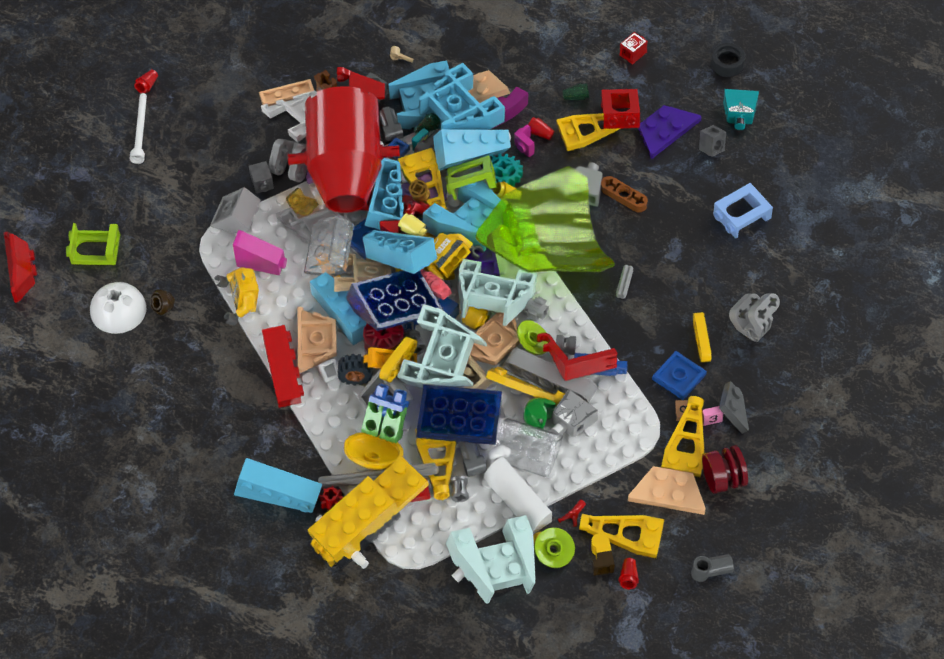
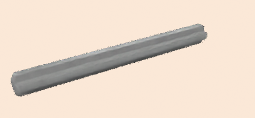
M435 463L411 465L422 476L437 474ZM386 469L322 476L318 478V483L322 484V489L330 488L331 486L359 484L367 476L374 481Z

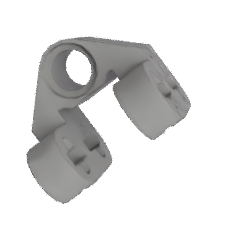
M277 139L273 144L268 167L270 173L276 175L283 174L289 158L288 153H304L306 151V144L286 139ZM305 164L290 165L288 171L289 179L296 182L303 181L307 172V166Z
M774 293L764 294L761 298L757 294H745L729 312L730 320L736 330L752 341L758 342L771 328L772 314L778 309L780 304L779 297Z

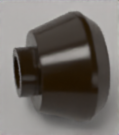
M161 289L155 290L150 298L151 308L158 315H164L170 311L175 303L172 294Z

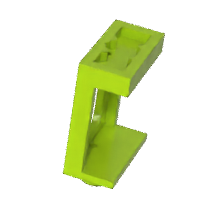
M489 155L447 168L448 175L445 176L448 194L453 195L454 200H457L456 188L484 179L487 180L489 189L497 187L495 170ZM483 165V170L457 178L453 177L455 173Z
M73 223L72 231H69L70 245L66 247V256L69 257L71 264L116 265L120 240L118 224H110L109 231L78 230L76 223ZM83 242H107L106 256L80 255L77 252V247Z

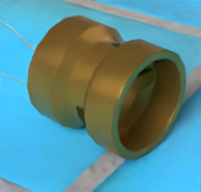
M415 180L410 184L409 192L414 201L419 203L420 201L426 202L429 199L430 191L424 181Z

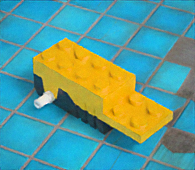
M401 456L374 481L367 476L325 515H319L315 520L316 522L308 529L312 538L311 546L317 554H321L330 567L338 566L342 570L353 560L363 569L366 568L369 562L365 560L366 558L361 552L375 541L379 534L385 532L387 527H390L395 520L397 521L401 517L399 511L429 485L428 481Z

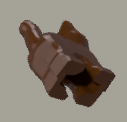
M327 70L314 76L317 85L316 92L326 88L337 87V81L334 77L330 81V73Z

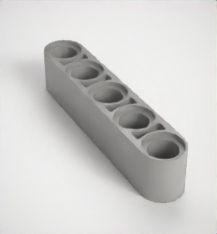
M514 348L504 363L506 370L555 393L558 390L564 393L571 390L588 403L597 390L596 384L584 377L564 381L555 364L519 348Z

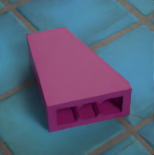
M238 230L233 243L237 267L250 268L255 271L280 276L282 269H285L287 264L284 250Z

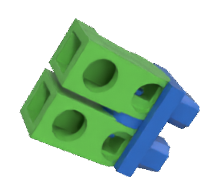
M380 383L377 385L375 392L369 397L361 432L375 437L380 435L379 438L397 443L403 436L402 429L409 401H406L407 392L396 389L394 395L391 396L388 395L389 386Z

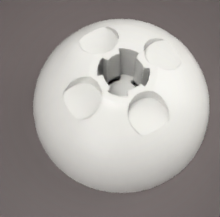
M113 282L101 287L93 296L90 305V315L95 326L104 332L114 334L134 329L142 322L146 314V302L141 292L134 286L124 282Z

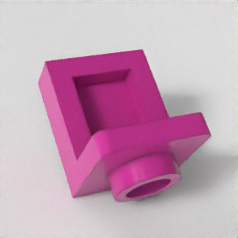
M526 125L514 133L515 145L521 153L530 157L534 154V142L530 139L531 127Z

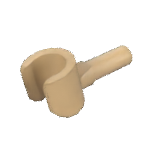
M391 47L390 58L392 60L403 59L413 63L414 59L401 54L399 47Z

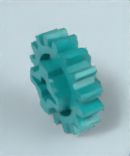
M499 153L498 157L491 156L496 183L504 181L513 187L515 182L520 183V178L523 176V165H520V160L515 161V156L509 158L508 154L502 156Z

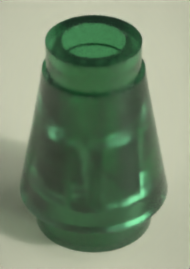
M579 83L564 89V100H585V98H589L587 83Z
M435 113L426 114L414 128L415 134L423 128L428 132L438 129L441 124L439 117Z

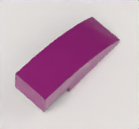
M516 87L507 98L503 96L497 98L505 106V119L503 123L515 117L528 105V92Z

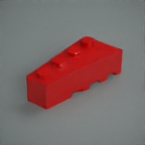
M285 325L262 329L278 407L302 403L301 396H304L302 384L298 385L297 378H300L298 366L294 367L293 360H296L294 348L290 349L289 342H292L290 330L286 331Z

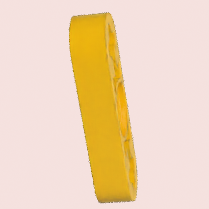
M693 313V325L700 362H711V349L704 313Z
M410 337L403 339L382 366L379 374L380 379L389 383L394 380L400 371L403 360H409L417 348V340Z

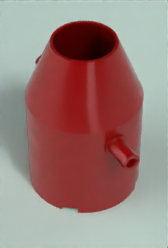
M348 86L331 87L317 91L316 96L312 98L309 96L305 102L306 151L304 153H288V165L305 164L307 166V170L325 206L329 210L340 213L361 210L369 200L382 167L381 160L386 157H400L399 145L383 147L380 144L378 99L371 92L366 94L361 92V88Z

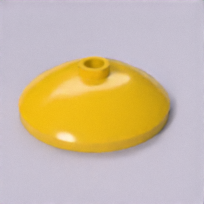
M363 432L349 436L344 443V452L352 462L372 470L387 469L401 456L403 457L404 453L402 446L398 442L393 443L379 438L380 435L375 437Z

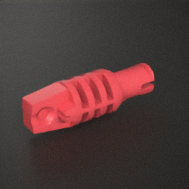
M423 268L415 274L411 273L412 276L420 281L422 287L440 299L444 300L452 294L447 284L434 273L425 271Z

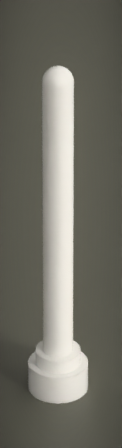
M141 93L139 97L135 147L130 152V161L135 164L143 163L145 157L142 149L147 99L145 93Z

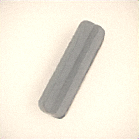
M623 266L616 291L617 298H626L633 274L632 266Z

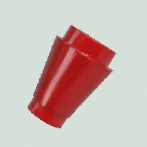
M151 69L137 78L134 84L135 89L139 93H148L158 78V73Z
M533 117L528 124L531 127V134L548 140L552 138L555 132L539 117Z
M633 558L624 559L618 581L624 589H634L639 583L636 560Z

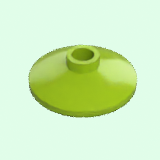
M531 320L521 322L517 328V336L521 345L534 355L546 353L543 352V345L547 344V342H537V335L546 333L542 326Z
M548 528L542 531L536 538L534 550L542 564L550 568H560L572 560L575 553V544L572 537L563 529ZM551 546L556 548L557 551L555 553L550 551Z

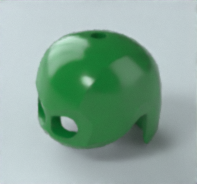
M532 398L529 400L523 412L526 426L534 430L544 431L546 421L552 418L556 403L544 398Z

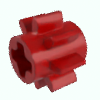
M334 486L327 489L323 488V495H319L322 509L327 508L330 510L344 497L341 496L342 490H337Z

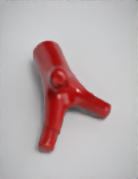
M579 500L566 515L558 519V522L571 518L573 526L577 527V518L580 511L586 506L585 501Z

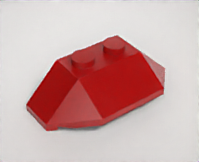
M4 232L11 293L16 303L35 284L34 276L37 275L36 265L32 263V261H35V254L33 249L30 250L26 241L10 232Z

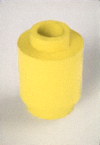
M406 213L398 223L401 230L408 235L424 236L427 232V229H425L426 224L412 214L408 215Z

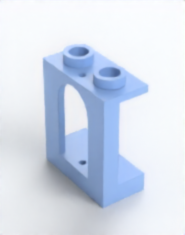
M749 183L715 202L713 215L717 221H720L725 226L729 234L738 238L740 229L761 217L765 222L771 219L773 207ZM742 198L753 208V210L740 217H732L726 211L729 205Z

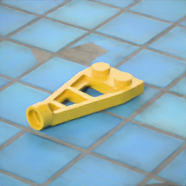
M603 113L572 115L556 120L567 151L585 147L621 128L600 129L598 121H604ZM580 124H592L595 131L586 136L581 135L578 126Z
M433 148L398 158L400 169L409 184L418 180L415 176L416 173L428 169L431 171L432 181L427 182L426 185L428 189L436 187L438 197L428 199L424 203L429 206L436 203L448 210L445 205L440 170H438Z
M499 366L488 370L485 377L531 396L554 401L556 407L565 395L564 392L559 390L555 394L507 374L508 370Z
M690 396L688 398L687 407L665 448L661 468L693 473L694 476L701 477L702 454L704 453L702 422L704 400L697 396ZM686 421L697 423L695 434L683 431ZM685 438L694 441L695 452L693 454L677 451V446L681 439Z
M455 425L415 429L417 451L422 463H435L436 466H446L445 475H428V478L433 488L434 498L437 500L447 499L450 496L449 485L457 445ZM429 448H446L445 457L440 459H432L428 452Z
M582 514L579 530L587 531L592 535L603 533L608 536L610 543L637 555L657 558L664 519L645 515L591 516ZM606 523L617 524L619 526L618 534L612 535L602 530L603 525ZM627 526L640 527V539L634 542L625 538L622 534L623 529Z

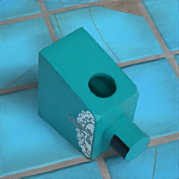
M725 89L723 104L726 121L728 123H735V129L743 130L745 129V124L753 123L759 91Z

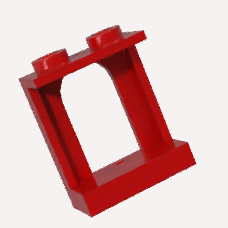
M637 89L601 90L604 129L640 128V107ZM613 108H630V109L627 110V111L619 112V111L614 110Z

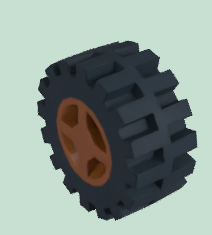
M361 354L345 355V357H341L338 361V379L341 382L356 386V384H366L371 380L373 368H368V363H364V356H361Z

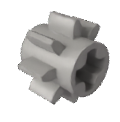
M540 296L538 298L535 297V299L531 298L525 307V311L529 313L527 317L534 321L536 319L539 320V318L544 319L549 310V306L545 304L547 300Z

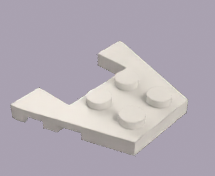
M314 90L293 96V100L289 101L278 100L275 105L268 106V104L261 105L262 112L269 118L284 111L290 113L300 122V124L288 129L289 136L298 143L306 136L305 102L309 96L311 98L316 96L317 92Z

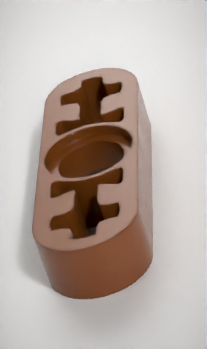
M606 176L602 179L601 191L635 212H643L647 209L648 199L644 194L612 176ZM625 191L629 193V195L627 197H622L619 195V193Z

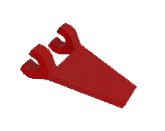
M337 67L338 82H344L349 79V87L361 88V92L366 94L371 92L377 99H385V83L352 72L344 67Z

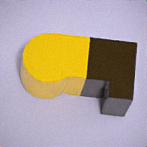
M603 533L595 534L591 542V551L596 556V560H593V574L596 576L614 573L615 564L609 538Z

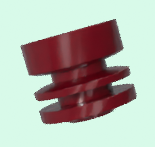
M370 321L367 322L363 329L365 355H368V348L370 347L396 350L404 339L402 325L380 330Z
M737 445L731 446L729 449L723 448L721 452L722 457L717 450L702 454L704 476L713 494L727 491L728 482L733 489L738 488V485L740 487L748 485L747 465Z

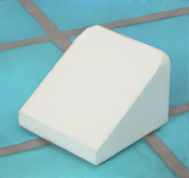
M336 358L317 365V369L325 383L338 378V362Z

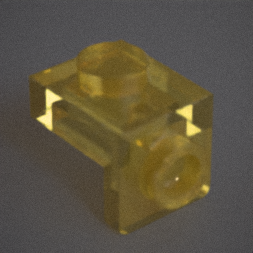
M296 188L286 197V201L293 211L303 216L311 214L319 205L316 199L304 196L300 188Z

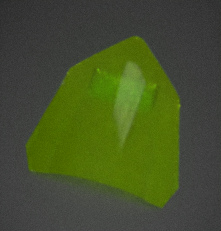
M570 166L531 181L505 194L476 232V239L479 243L528 273L545 271L602 272L615 266L613 260L601 250L593 232L589 211L588 177Z

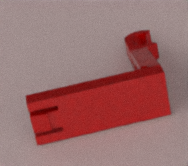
M540 333L537 335V342H547V344L543 345V352H550L564 381L617 368V351L615 348L568 360V357L559 348L550 334Z

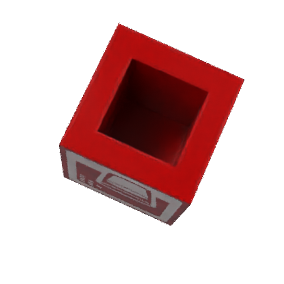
M635 32L620 43V56L634 64L647 53L648 41L643 36H639Z

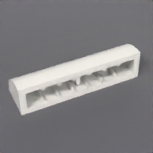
M503 456L491 464L484 474V480L517 517L527 516L533 534L552 522L551 510Z

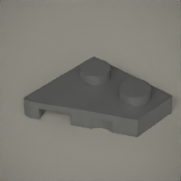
M730 381L724 385L719 409L743 434L749 431L744 398L741 390Z

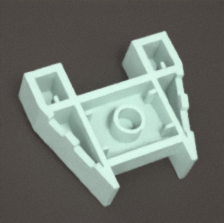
M463 259L459 268L457 286L462 318L466 317L470 306L477 309L491 310L496 313H504L503 326H506L525 309L528 301L534 297L537 282L536 272L519 269L514 280L481 273L482 262Z
M423 304L417 323L423 329L433 331L422 364L404 359L397 378L405 384L419 388L473 386V382L464 377L463 373L474 343L482 346H487V343L442 309Z
M526 515L507 519L502 530L506 540L505 543L478 549L470 528L452 531L448 537L446 545L452 561L462 569L466 579L471 581L477 588V593L485 603L490 602L495 590L523 584L526 593L529 594L535 584L533 531Z

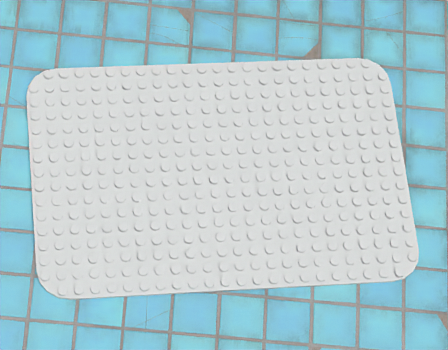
M425 128V129L429 132V136H430V135L434 132V130H435V129ZM419 131L399 139L410 145V150L405 156L414 153L412 150V138ZM386 157L387 159L398 161L393 157ZM481 166L473 167L455 173L453 177H461L483 169ZM428 169V170H425V171L416 173L415 176H416V178H417V177H419V176H421V175H423V174H426V173H428V172H431V171ZM444 169L440 171L443 191L447 195L445 205L449 212L454 213L465 203L458 200V188H456L457 200H454L452 194H448L445 178L448 172ZM401 171V185H402V184H404V183H406V182H408V181L404 178L403 173H402V171ZM307 181L261 201L258 205V212L252 219L251 227L248 230H244V232L283 249L284 256L287 258L286 267L282 269L280 276L254 270L259 288L256 311L249 312L238 319V322L270 374L262 329L285 325L286 331L290 330L292 342H289L290 349L294 348L296 360H293L294 367H297V307H303L304 311L310 313L317 312L324 317H330L311 294L310 281L323 274L322 267L315 259L319 253L326 252L333 263V250L340 251V255L348 256L351 253L356 254V258L364 259L342 239V235L315 246L277 219L276 213L290 207L298 218L319 211V203L311 192L316 186L314 183L308 184ZM500 199L512 212L511 228L507 229L500 225L491 233L500 277L515 280L519 269L536 272L537 282L533 299L540 296L547 300L545 304L549 306L545 318H539L536 321L528 318L529 313L523 309L514 318L517 328L521 322L531 320L542 326L555 342L557 335H563L564 337L576 336L575 353L593 354L611 349L506 201ZM358 210L347 213L349 230L366 219L368 211ZM210 226L201 238L199 252L205 268L217 285L220 281L214 280L215 276L226 277L228 273L240 268L236 265L233 243L237 233ZM336 265L341 277L353 278V266ZM390 266L391 286L351 290L376 309L395 303L421 300L433 307L440 299L421 285L399 289L395 267ZM458 266L454 270L455 279L448 280L452 283V288L447 284L452 292L448 298L459 304V315L456 317V320L475 333L477 330L471 329L461 321L462 314H460L461 308L457 288ZM228 284L226 288L218 287L233 314H235L236 308L230 285ZM488 310V315L490 316V319L496 314V312ZM336 325L337 356L333 358H336L338 362L345 355L361 354V356H364V339L352 345ZM416 325L415 330L420 332L421 342L426 346L425 351L417 355V363L422 364L433 331ZM521 343L515 347L528 352ZM546 352L543 355H535L555 364L550 352ZM510 353L497 365L476 362L487 374L488 370L497 366L505 369L504 363ZM564 353L568 357V360L574 358V355ZM317 366L300 373V378H297L298 385L302 384L304 396H301L302 403L290 405L331 475L372 470L355 464L344 452L345 440L353 434L361 433L366 409L357 396L368 383L356 384V386L352 384L347 385L346 382L343 383L338 378L325 383ZM373 368V376H372V378H373V377L375 376V374H376L379 370H381V369H375V368ZM507 371V374H510V375H512V376H514V377H516V378H519V379H521V380H523V381H526V382H528V383H530V384H532V385H535V386H537V387H539V388H541V389H544V390H546V391H548V392H550V393L555 394V392H553V391H550V390H548V389H546V388H544V387H541V386H539V385H537V384H535V383H533V382H530V381H528V380H526V379H524V378H521V377H519V376H517V375H515V374H513V373ZM628 372L627 374H617L616 376H583L594 382L597 386V390L589 404L598 410V420L576 437H571L564 432L559 438L551 432V429L555 426L552 418L546 421L544 431L531 429L524 423L523 412L525 405L529 400L537 397L493 381L480 395L464 387H449L450 393L431 398L428 388H419L403 383L414 398V401L407 408L402 429L403 436L398 443L403 448V458L410 465L423 464L417 451L415 429L455 425L456 444H458L462 438L471 437L482 431V428L476 421L509 417L493 442L485 433L475 439L480 455H483L486 463L491 449L499 445L509 447L511 450L510 456L505 459L548 507L642 459L650 453L660 438V421L654 408ZM429 448L428 452L432 459H440L445 457L446 448ZM458 448L455 452L451 478L455 476H465L468 478L466 488L469 493V499L464 502L453 501L451 499L453 487L449 485V498L437 500L434 498L433 488L428 475L423 476L427 478L431 499L409 502L399 511L401 517L397 521L395 520L390 527H387L385 532L379 534L378 538L373 541V544L389 563L403 569H421L450 557L446 542L452 531L470 528L477 543L503 530L507 519L516 518L517 516L484 480L485 473L471 477L466 476L463 458ZM437 466V474L434 476L445 475L446 466ZM358 484L339 486V488L342 490L343 495L346 496Z

